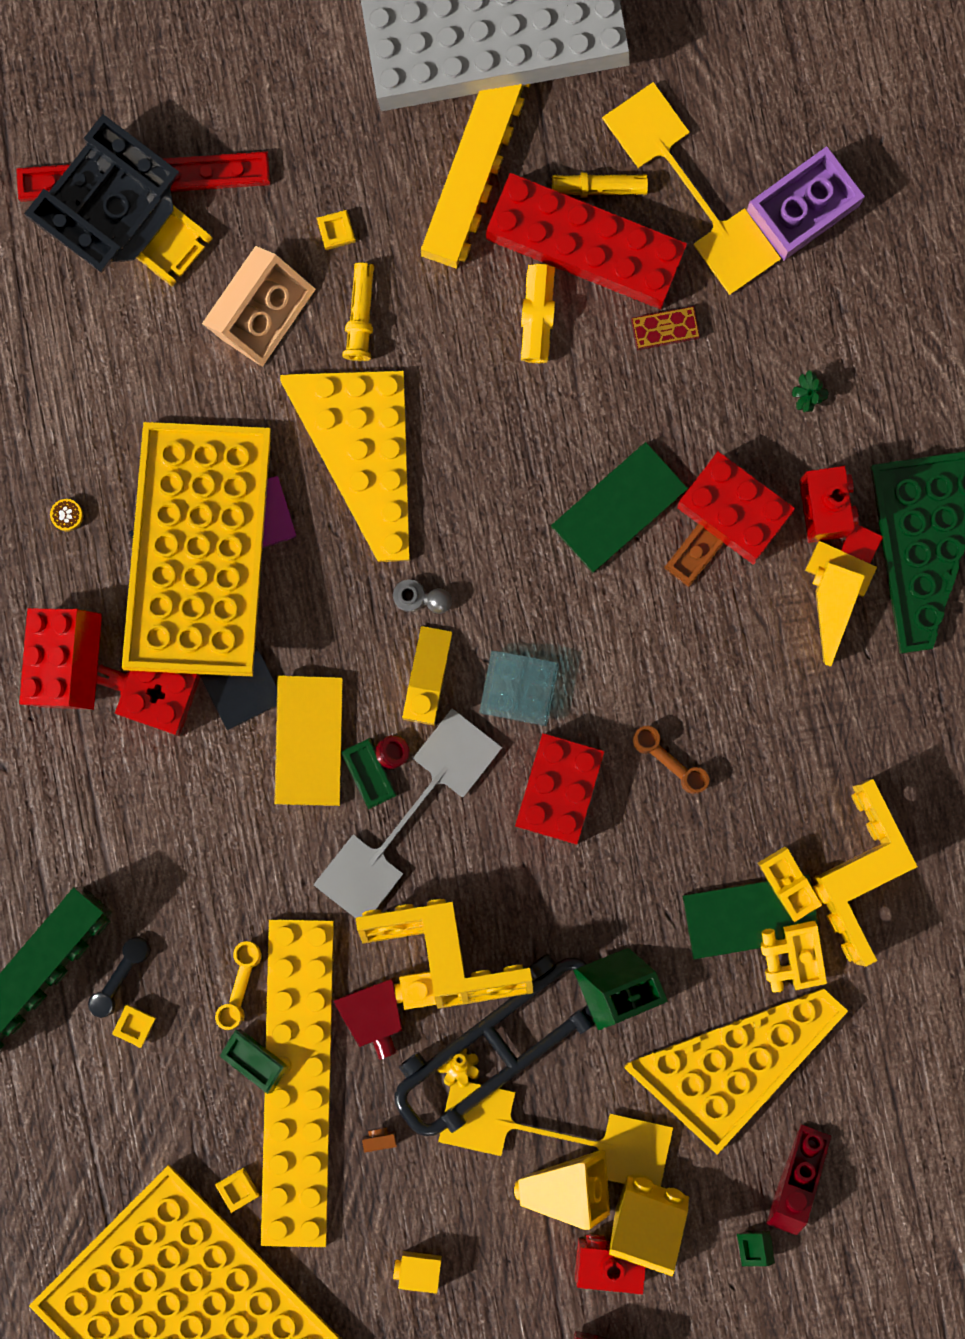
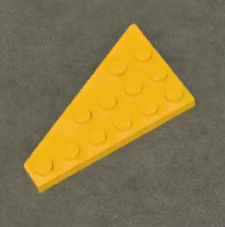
M404 371L280 375L282 386L377 561H410Z
M822 988L629 1061L624 1068L718 1155L842 1019L848 1010Z

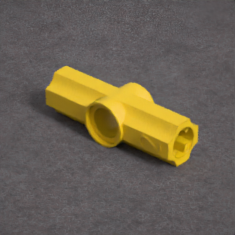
M546 264L528 265L526 299H523L521 327H523L521 361L528 363H548L550 329H553L555 301H552L555 267Z

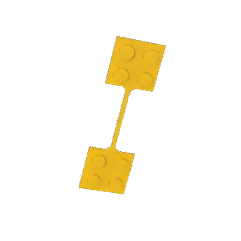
M654 82L602 117L638 169L657 156L665 157L713 223V229L693 245L729 295L781 260L745 208L726 221L718 220L670 154L671 146L690 132Z
M455 1080L454 1084L450 1086L445 1112L470 1095L481 1084L469 1082L467 1087L462 1088L458 1085V1080ZM498 1089L463 1116L467 1122L453 1133L448 1128L440 1133L438 1140L440 1143L501 1156L507 1132L511 1129H519L595 1146L599 1151L605 1150L607 1180L625 1184L629 1175L634 1178H646L654 1185L661 1187L673 1127L610 1113L605 1136L599 1141H593L515 1123L511 1118L515 1092Z

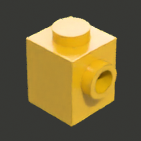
M430 971L402 975L399 977L400 983L394 984L397 1003H403L404 1010L436 1005Z

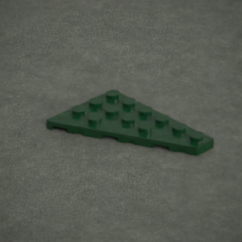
M965 452L870 466L899 654L931 650L935 645L937 632L945 613L944 610L959 570L961 557L965 551Z

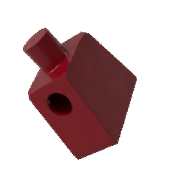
M393 978L334 1000L337 1010L359 1047L372 1042L379 1060L397 1053L391 1035L402 1031L403 1028Z

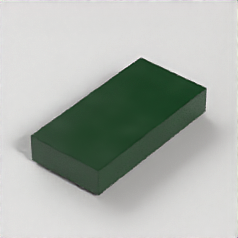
M370 738L341 751L368 810L397 796L384 767L377 760L376 750Z
M241 1029L234 1031L220 1054L223 1060L267 1094L273 1093L289 1067Z

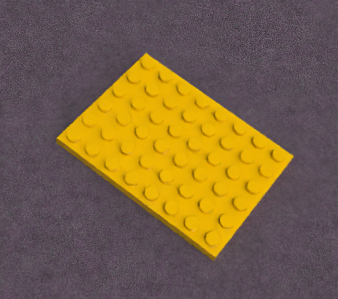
M170 1164L29 1305L61 1339H342Z

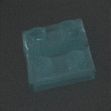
M491 650L479 713L547 726L559 663Z

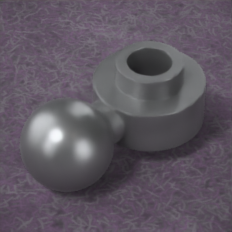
M415 580L401 581L393 592L395 604L405 612H416L424 605H427L433 613L442 614L448 611L452 604L451 595L446 590L437 588L427 593L424 587ZM407 590L414 592V597L410 601H405L404 593Z

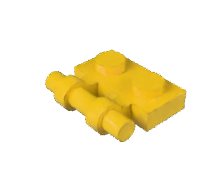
M815 921L783 927L785 939L781 940L776 939L774 929L762 931L763 942H761V951L766 956L767 968L765 969L766 980L771 984L772 992L783 991V981L790 979L793 981L795 990L827 984L818 926ZM788 953L790 965L781 966L779 954Z

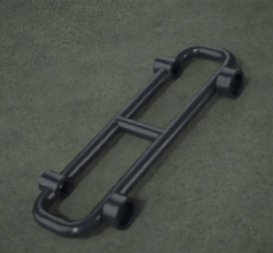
M545 954L528 967L535 979L532 981L533 993L512 996L427 1062L418 1051L400 1064L398 1068L406 1078L397 1086L394 1095L395 1105L410 1128L423 1136H435L447 1128L451 1133L455 1132L467 1122L463 1117L466 1113L574 1030L582 1034L590 1029L595 1022L592 1019L588 1005H586L517 1058L494 1028V1026L565 972L575 970L587 964L575 957L565 958L555 964L549 954ZM484 1035L506 1064V1067L458 1104L444 1112L436 1121L432 1123L423 1122L408 1103V1093L453 1059L456 1054L462 1052Z

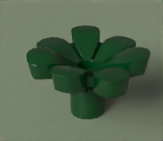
M808 370L806 375H800L798 381L801 387H794L792 396L800 398L796 402L798 410L812 412L815 404H821L822 401L827 400L829 392L826 388H822L823 382L817 379L815 372Z

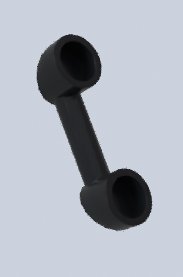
M134 937L124 944L122 949L124 957L102 992L95 993L89 998L88 1008L95 1017L104 1018L113 1013L116 1005L114 995L134 964L143 962L149 957L150 945L144 938Z

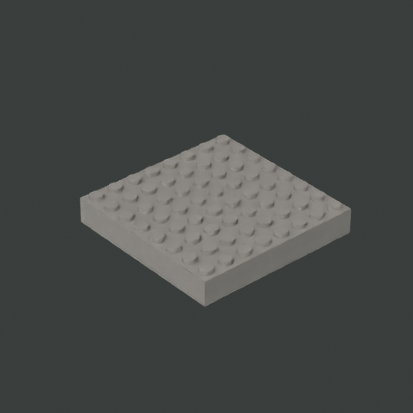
M361 0L376 96L381 111L478 94L482 90L519 84L527 85L630 65L620 0Z

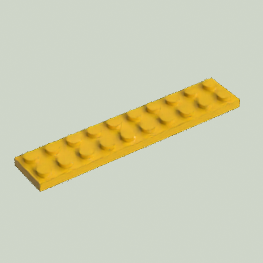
M269 920L266 1049L289 1067L273 1093H265L261 1246H327L334 921Z

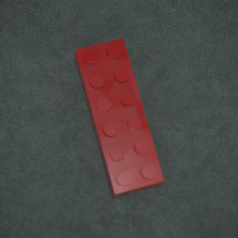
M512 173L508 176L486 230V240L660 310L687 245L685 242Z

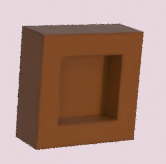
M387 1127L368 1130L369 1136H363L362 1138L364 1153L397 1146L395 1131L388 1132Z

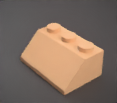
M255 246L202 324L221 340L263 367L316 289L276 254Z

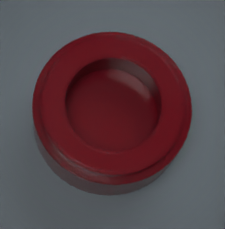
M397 735L385 737L377 744V760L386 768H398L408 760V744Z

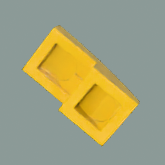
M784 846L758 862L765 877L794 922L822 906L788 848Z

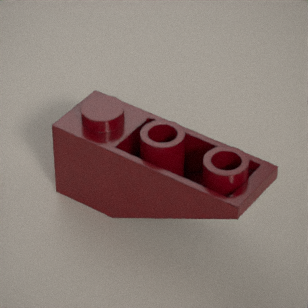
M802 1124L800 1125L774 1195L766 1224L794 1235H798L807 1225L831 1135Z

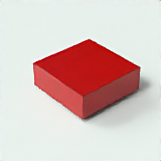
M858 524L854 525L855 530L846 537L841 551L870 564L882 540V536Z

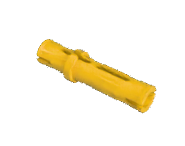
M587 172L570 176L552 175V190L565 195H580L581 198H587L588 195L595 194L647 195L648 178L647 174L588 175Z

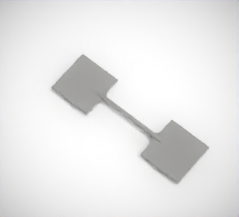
M451 709L413 757L417 763L431 773L432 781L381 847L377 849L370 848L355 835H352L314 883V886L354 918L362 917V913L365 911L376 910L403 875L402 872L385 859L384 851L436 785L445 784L463 798L502 747L454 709Z

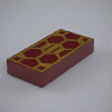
M694 306L631 318L637 351L700 338Z

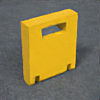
M174 205V212L137 258L172 287L176 280L169 273L173 271L181 277L205 249L197 241L199 237L208 244L213 239L205 230Z

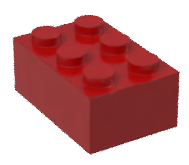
M717 451L680 499L677 509L696 523L702 525L704 529L723 541L724 544L753 565L795 510L793 506L719 451Z
M27 608L20 705L42 708L94 710L102 620L101 613L79 609Z
M542 733L515 827L577 845L604 751Z

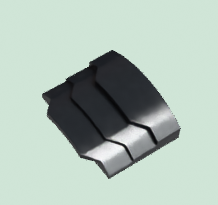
M104 114L101 115L83 138L86 144L52 189L49 192L43 189L24 213L30 221L101 273L112 262L135 261L174 212L171 186L179 175L178 170Z

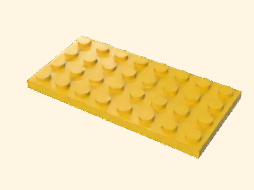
M143 422L122 657L123 670L253 677L271 442L270 428Z

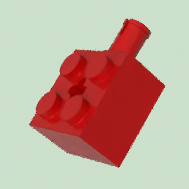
M845 466L806 471L799 480L808 543L846 538L855 530L854 525L858 524L856 505L851 506L849 493L854 491L852 475L846 474Z
M103 664L99 665L97 672L107 675L109 678L97 675L96 684L119 691L121 695L114 714L180 737L201 679L198 674L128 671L126 674L106 667ZM159 687H161V692L165 694V698L163 700L158 699L154 703L155 698L151 696L153 690L158 691Z
M586 1234V1239L578 1238L575 1268L577 1288L643 1295L646 1267L609 1255L611 1242L606 1241L603 1235Z

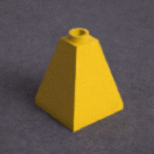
M605 1150L596 1151L527 1174L517 1180L514 1192L516 1199L520 1200V1206L583 1230H590L610 1216Z

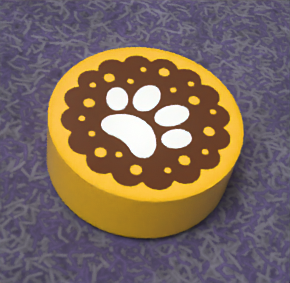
M61 499L52 506L50 518L54 526L59 530L65 532L74 531L82 524L83 510L75 501Z

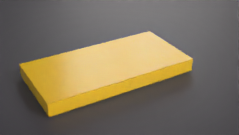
M278 676L274 804L340 806L342 678Z

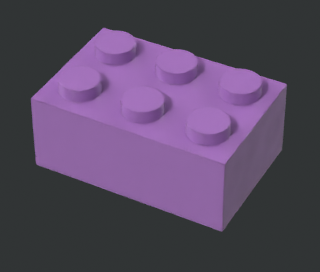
M826 146L751 200L746 211L783 261H785L858 208L865 196Z

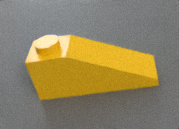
M826 562L824 568L818 567L812 584L817 585L815 592L823 662L828 666H832L865 576Z
M421 626L402 716L403 720L435 726L453 632Z

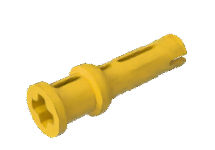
M368 263L354 264L350 321L345 325V331L348 334L346 350L343 351V358L352 361L371 360V353L368 352L369 335L373 333V327L369 323L374 265L369 264V267H367Z

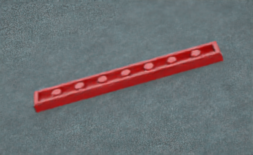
M268 151L162 158L179 171L178 177L171 186V192L270 185ZM70 165L16 168L18 200L20 202L34 201L43 189L49 192Z

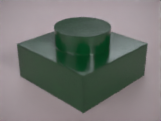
M744 1231L737 1234L742 1266H770L775 1264L770 1231Z

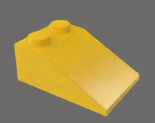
M628 1175L615 1208L609 1255L673 1276L688 1214L689 1196L684 1195L678 1189H666L654 1185L646 1178H634Z

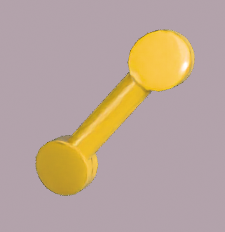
M250 941L239 943L233 952L234 960L239 965L229 1004L220 1006L215 1014L217 1025L224 1030H233L239 1027L244 1020V1010L241 1007L252 967L257 966L262 958L260 948Z

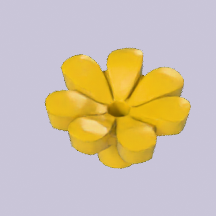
M466 1048L439 1068L438 1072L447 1073L444 1078L446 1085L452 1086L455 1080H458V1085L464 1088L469 1085L468 1077L471 1079L479 1077V1070L474 1067L479 1062L476 1054L467 1055Z

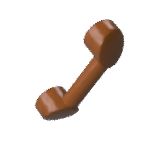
M642 726L635 732L633 743L636 750L643 754L650 753L681 779V786L686 792L698 794L708 787L709 776L707 772L699 767L686 768L659 745L660 735L654 727Z

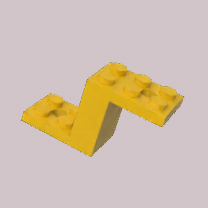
M874 779L865 780L852 786L855 793L851 796L857 809L860 812L864 810L870 821L866 823L871 837L874 841L879 839L881 844L814 877L813 880L816 885L812 886L820 903L826 904L831 913L826 917L832 930L835 933H841L845 943L841 944L846 958L849 962L853 961L856 965L864 967L876 962L877 959L848 901L917 867Z
M445 899L428 901L427 906L414 908L412 904H405L395 907V911L382 913V910L376 909L365 911L362 913V917H356L357 931L362 944L419 934L425 935L437 1009L533 993L530 968L523 969V965L507 966L503 968L504 972L491 974L490 970L476 971L471 973L470 978H465L453 902L446 903Z

